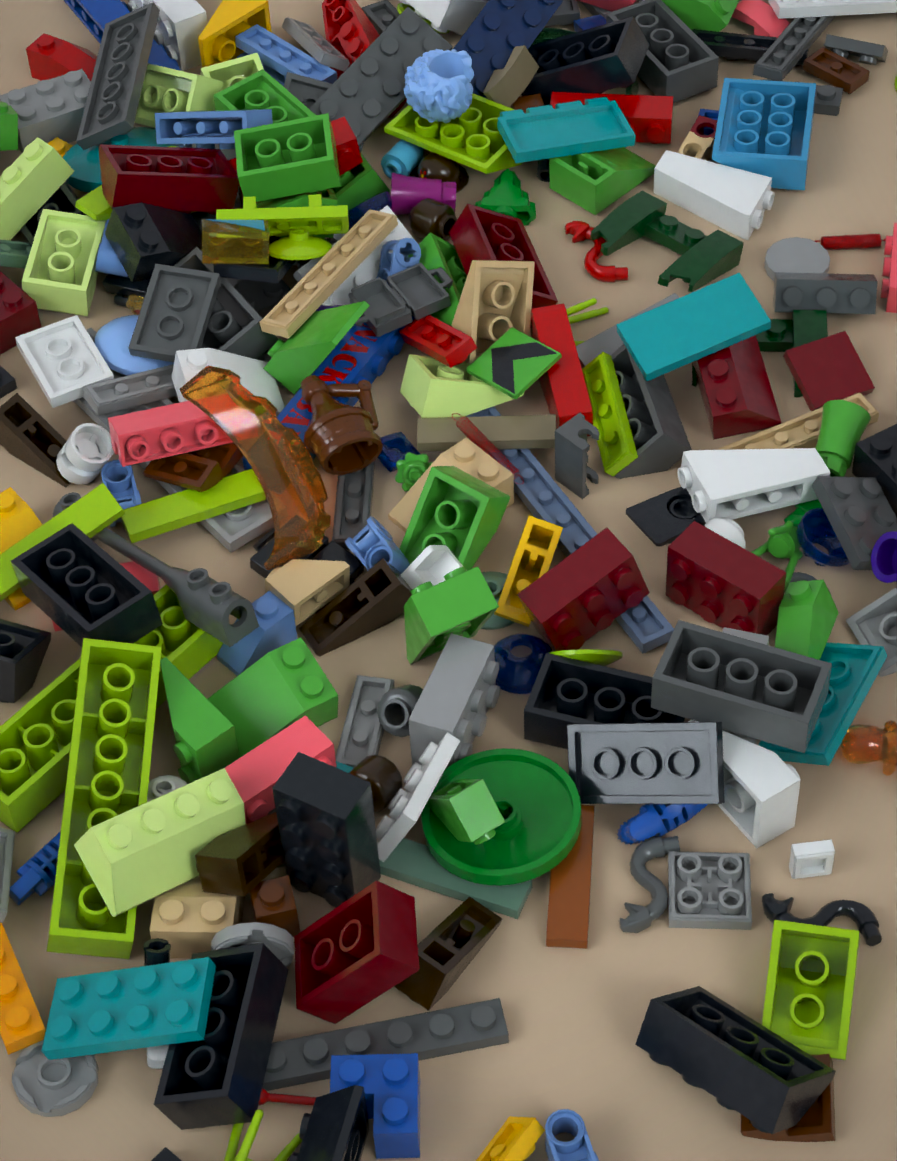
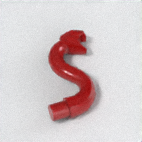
M573 221L565 225V234L574 236L572 243L581 242L586 239L591 240V231L594 227H590L586 222ZM603 237L592 240L594 247L588 251L584 259V266L588 274L602 282L615 283L616 280H628L627 267L615 268V265L602 266L597 264V260L603 255L601 245L607 241Z

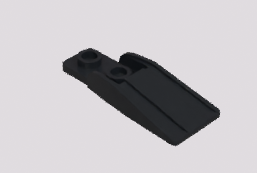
M682 487L672 489L626 509V515L656 546L672 543L694 521L703 526L706 524L701 513H697L694 510L689 492L686 488Z

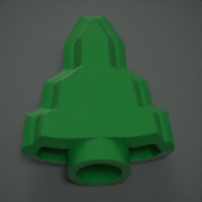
M509 168L494 180V186L485 192L483 198L475 204L478 207L519 218L524 226L529 225L531 221L536 219L535 203L529 201L528 193L521 190L520 179Z

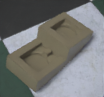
M525 45L515 46L504 69L493 71L483 91L487 99L510 107L529 85L539 66Z

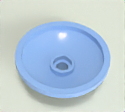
M139 315L116 318L102 326L95 336L94 343L109 368L126 376L174 364V362L130 355L128 347Z

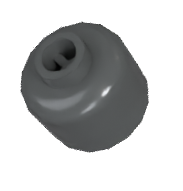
M410 684L390 689L382 696L378 703L377 714L384 730L398 737L410 736L408 719L423 691L421 687Z

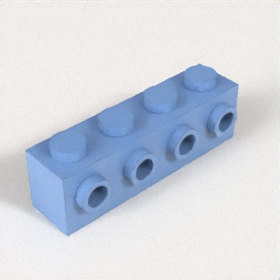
M272 109L155 113L157 144H174V146L181 148H192V144H196V148L215 149V144H219V149H235V130L273 124Z

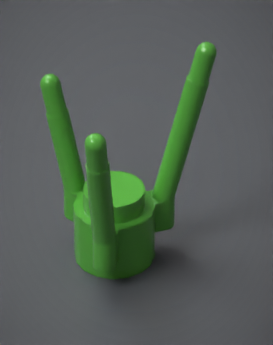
M787 521L784 525L769 529L768 534L770 537L768 541L751 552L759 557L770 551L774 557L790 559L785 571L784 593L792 579L798 560L803 557V553L799 550L803 543L802 533L793 526L792 521Z

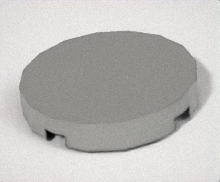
M799 237L782 239L774 243L766 253L765 270L773 281L775 272L827 273L829 271L830 257L828 251L820 243L810 239Z
M259 922L240 923L228 926L216 933L211 941V951L264 943L288 967L293 961L294 939L287 930L272 924Z
M42 1040L26 1047L19 1054L15 1062L14 1075L12 1072V1084L19 1102L31 1113L44 1117L64 1116L79 1109L91 1098L98 1084V1064L94 1054L48 1060L41 1052L44 1041Z

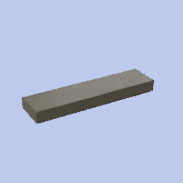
M556 414L467 417L478 428L477 431L479 432L480 430L484 434L483 437H487L497 449L555 448ZM462 417L417 418V452L446 451L467 436L456 426L457 421Z

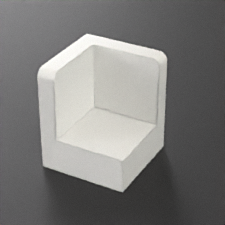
M429 545L406 568L401 577L411 589L429 581L434 586L445 581L444 576L459 567H463V565L446 545Z

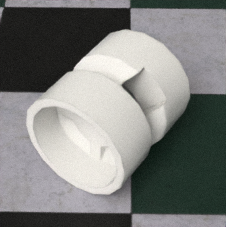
M84 423L77 426L57 456V468L62 477L77 485H84L94 481L103 466L113 455L114 451L112 449L110 433L102 426L94 423Z

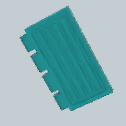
M607 97L586 99L585 105L579 100L556 104L555 109H553L552 105L527 108L526 113L522 109L500 112V117H498L497 128L515 163L635 146L636 135L617 102L615 100L609 101Z

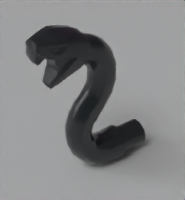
M773 893L762 896L764 914L773 924L774 920L827 926L835 917L847 916L857 924L858 930L863 934L867 945L874 946L882 941V936L878 929L879 923L875 914L862 903L852 900H835L824 905L813 917L802 919L794 917L790 913L794 900L793 897L780 901L774 898Z

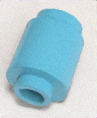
M402 139L399 140L381 160L384 173L389 178H391L392 172L408 176L419 165L424 155V149Z

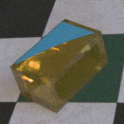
M201 219L202 264H269L270 232L268 220Z

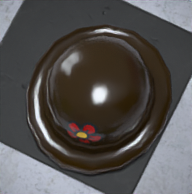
M434 152L424 156L419 165L410 174L411 177L442 179V182H456V193L460 192L469 181L465 168L456 161Z

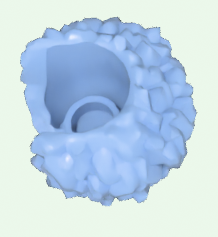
M442 49L430 50L429 52H424L422 57L416 58L412 66L407 67V72L404 75L406 102L409 106L413 107V111L417 112L421 118L427 119L430 123H449L451 119L460 117L462 113L467 111L472 103L473 86L470 82L474 77V71L471 67L472 59L467 51L457 52L455 49L451 51H443Z

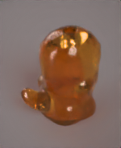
M892 720L887 721L884 729L872 725H850L841 742L843 756L850 763L854 764L883 761L884 775L889 776L893 774L897 767V723Z

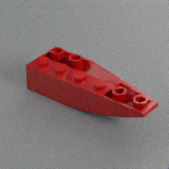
M356 0L323 1L322 11L326 40L349 60V68L380 35ZM330 67L337 72V79L344 73V71ZM407 98L393 111V113L388 118L394 117V115L406 104Z

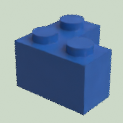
M418 1053L331 1055L330 1093L353 1085L364 1087L368 1119H373L376 1159L420 1158V1069Z

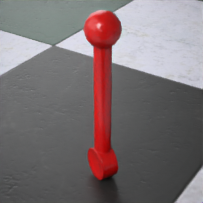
M262 1088L258 1105H264L266 1102L313 1106L317 1097L268 1093L266 1089Z

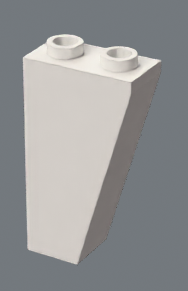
M668 150L664 152L654 168L655 194L745 240L750 238L754 229L760 228L765 210H770L774 202L775 192L771 191L772 177Z
M816 448L689 450L683 452L681 467L678 468L677 475L681 487L686 488L691 496L694 510L697 513H701L707 523L713 518H729L733 520L816 500L818 498L812 488V484L818 476H830V470Z

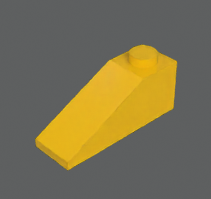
M530 515L528 516L497 603L499 607L494 612V615L529 627L531 619L517 594L548 572L563 527Z

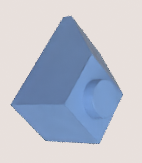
M268 591L251 603L259 627L231 647L223 643L217 654V659L236 676L268 652L298 639L294 610L271 591Z

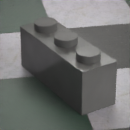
M775 272L773 307L775 312L826 310L827 313L876 314L878 281L874 274Z

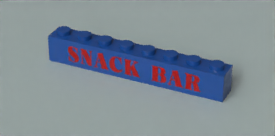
M362 323L363 326L354 324L312 375L318 376L327 385L358 383L361 380H367L372 384L377 376H381L384 373L387 364L393 356L400 353L405 342L399 331L405 326L377 337L366 323ZM301 388L242 458L244 469L249 470L253 468L261 485L267 491L282 496L290 485L296 483L303 468L316 457L315 454L306 449L303 441L305 432L312 419V409L304 401ZM332 397L349 406H354L359 400L357 397Z

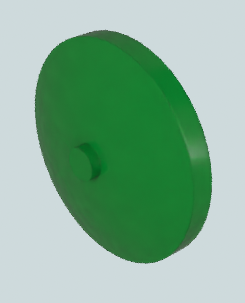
M491 749L462 758L444 770L432 792H436L456 779H483L505 820V823L495 828L496 835L491 839L475 845L474 842H460L427 804L421 812L424 838L429 851L436 861L450 873L464 880L484 885L502 886L522 883L550 871L570 853L579 837L582 826L580 796L572 778L562 767L549 758L521 749Z

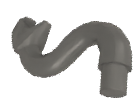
M660 836L648 839L638 845L633 852L630 861L631 874L642 887L651 893L652 900L645 907L625 902V909L630 915L626 919L620 918L619 924L623 932L638 933L651 926V922L659 918L666 909L668 902L667 889L660 879L646 869L645 865L646 862L653 858L665 857L668 851L680 852L678 836L668 838Z

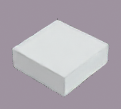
M832 839L792 844L789 861L791 878L799 879L832 874L835 854Z

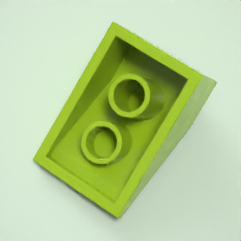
M774 920L762 1025L809 1055L830 1054L833 1059L846 1060L860 931Z

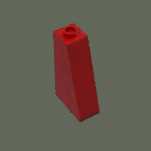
M564 303L531 309V338L558 351L562 355V358L539 378L550 415L556 414V429L578 413L583 414L585 420L593 425V410Z

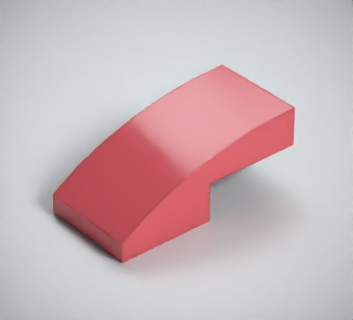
M742 0L737 4L732 18L753 26L754 35L778 38L790 24L786 18L778 19L772 7L762 0Z

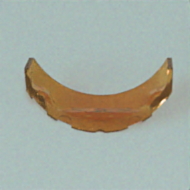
M206 366L182 386L180 392L184 398L206 413L230 437L252 467L265 492L271 509L275 532L272 553L264 563L266 570L288 563L292 559H298L313 553L323 545L322 540L325 530L330 527L331 516L325 512L323 502L328 499L327 492L309 451L295 430L283 426L277 419L276 411L278 410L266 397L253 395L241 385V377L231 370Z

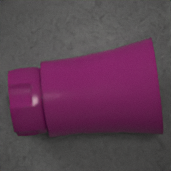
M392 172L390 209L396 216L410 214L413 207L426 198L448 204L455 212L456 182H442V179L411 177Z

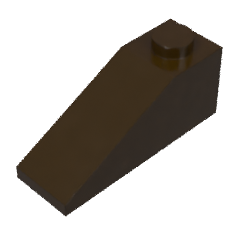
M16 393L0 406V445L14 457L62 486H69L71 482L62 477L56 463L58 453L66 443V440Z
M382 558L302 625L299 629L314 652L320 657L393 622L404 612L405 603L412 596L410 592L412 589L401 577L402 573Z
M276 812L218 836L195 855L203 892L244 897L284 862Z
M469 896L418 944L419 971L394 987L429 1011L449 991L499 927L503 919Z

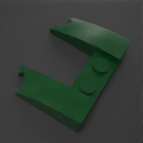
M640 191L627 199L591 231V240L603 237L607 241L601 245V252L606 256L642 236H646L680 254L681 256L659 276L658 284L668 287L669 282L676 278H681L685 283H690L688 292H694L738 266L744 242L720 230H716L706 236L702 231L679 222L677 218L665 215L667 203L644 191Z
M793 310L792 319H770L771 329L757 334L756 338L761 352H785L786 350L827 337V311ZM692 363V385L696 387L698 381ZM793 377L794 397H801L803 395Z

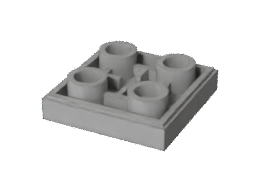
M668 851L669 928L751 930L750 854Z

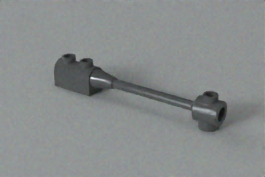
M72 492L64 495L55 506L53 517L81 498L80 494ZM104 528L90 538L93 541H96V539L100 540L163 579L178 597L185 619L229 647L259 627L251 602L232 591L229 583L217 582L210 578L206 569L197 568L188 571L170 567L108 528ZM231 614L239 620L234 624H229V615Z

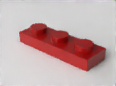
M431 315L419 320L415 319L399 331L404 342L450 368L463 363L468 358V355L477 349L472 337Z

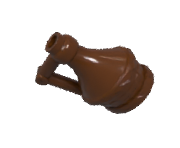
M316 375L306 377L300 385L302 397L312 409V419L303 440L306 449L319 458V464L322 466V469L332 475H345L367 467L377 459L383 448L382 440L374 433L379 423L371 394V383L367 380H361L358 383L327 385ZM332 397H357L360 407L343 404Z

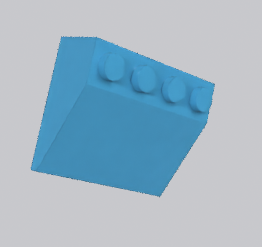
M724 78L712 160L729 167L772 177V188L805 190L816 83Z

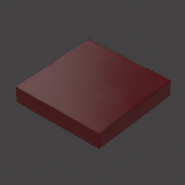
M846 331L786 350L783 355L810 411L823 407L827 401L841 400L859 392L864 396L872 393L875 389Z

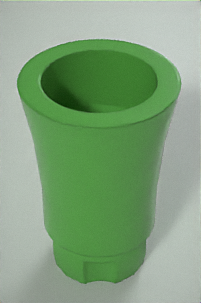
M830 400L824 403L821 427L815 447L830 470L831 477H845L846 471L850 468L853 460L855 445L860 441L871 420L867 410L845 400Z

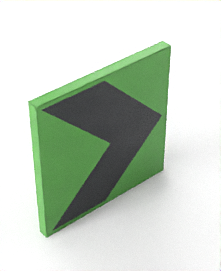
M511 327L466 368V372L516 400L561 359L562 355L558 351Z

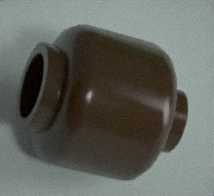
M430 198L421 200L413 207L409 216L412 233L421 239H424L431 232L446 241L451 238L449 232L457 221L454 209L450 205Z
M379 755L367 756L349 772V774L371 783L374 813H379L385 809L399 789L403 787L402 776L396 765Z

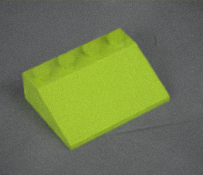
M472 94V103L467 111L462 113L460 117L451 119L449 123H430L427 119L421 118L417 112L413 111V107L408 105L384 127V132L485 174L523 164L515 163L497 128L500 112L514 109L476 94Z

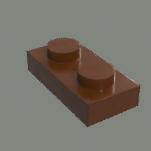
M824 47L807 57L803 64L804 71L835 87L843 88V91L851 94L869 81V70Z

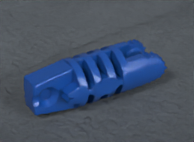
M645 804L640 807L639 814L628 819L627 823L623 822V825H620L617 834L619 836L618 839L621 840V843L624 842L625 845H632L633 843L643 842L652 836L655 838L663 836L691 820L708 804Z
M60 832L17 870L16 873L20 878L10 887L9 897L18 906L35 892L41 897L54 885Z

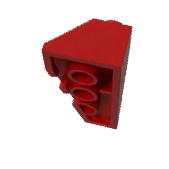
M45 33L26 48L32 78L40 81L49 80L65 75L70 71L83 69L89 80H92L97 56L86 48Z

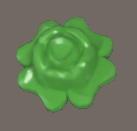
M408 452L405 454V460L399 459L397 461L398 472L395 475V480L398 483H402L404 491H409L433 463L428 462L429 457L427 454L416 455Z

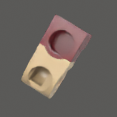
M699 115L683 141L679 153L706 161L712 159L717 120ZM704 127H710L714 132L710 135H705Z

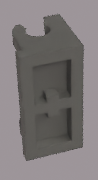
M578 413L555 430V480L583 499L589 495L586 478L590 479L592 483H599L598 474L587 466V452L590 450V445L587 443V434L593 439L599 440V430L586 421L583 414Z

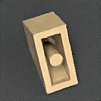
M292 559L284 566L273 569L265 578V593L271 591L294 610L295 624L297 626L350 586V565L345 561Z

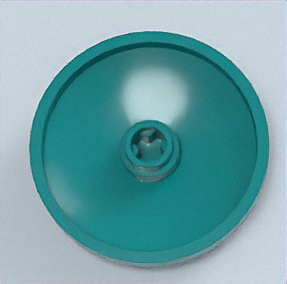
M133 127L127 134L115 136L103 143L106 145L174 146V144H157L156 128ZM75 144L63 156V159L74 170L66 182L75 189L89 193L102 185L99 146L95 145L83 150L78 144Z

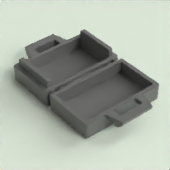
M419 263L388 276L387 281L378 277L352 288L351 293L348 294L350 304L365 301L370 305L355 324L363 326L362 323H366L375 335L380 337L412 323V316L419 320L451 306V301L445 288L449 289L453 284V280L441 267L428 271L422 263ZM437 275L443 283L439 284L433 276Z

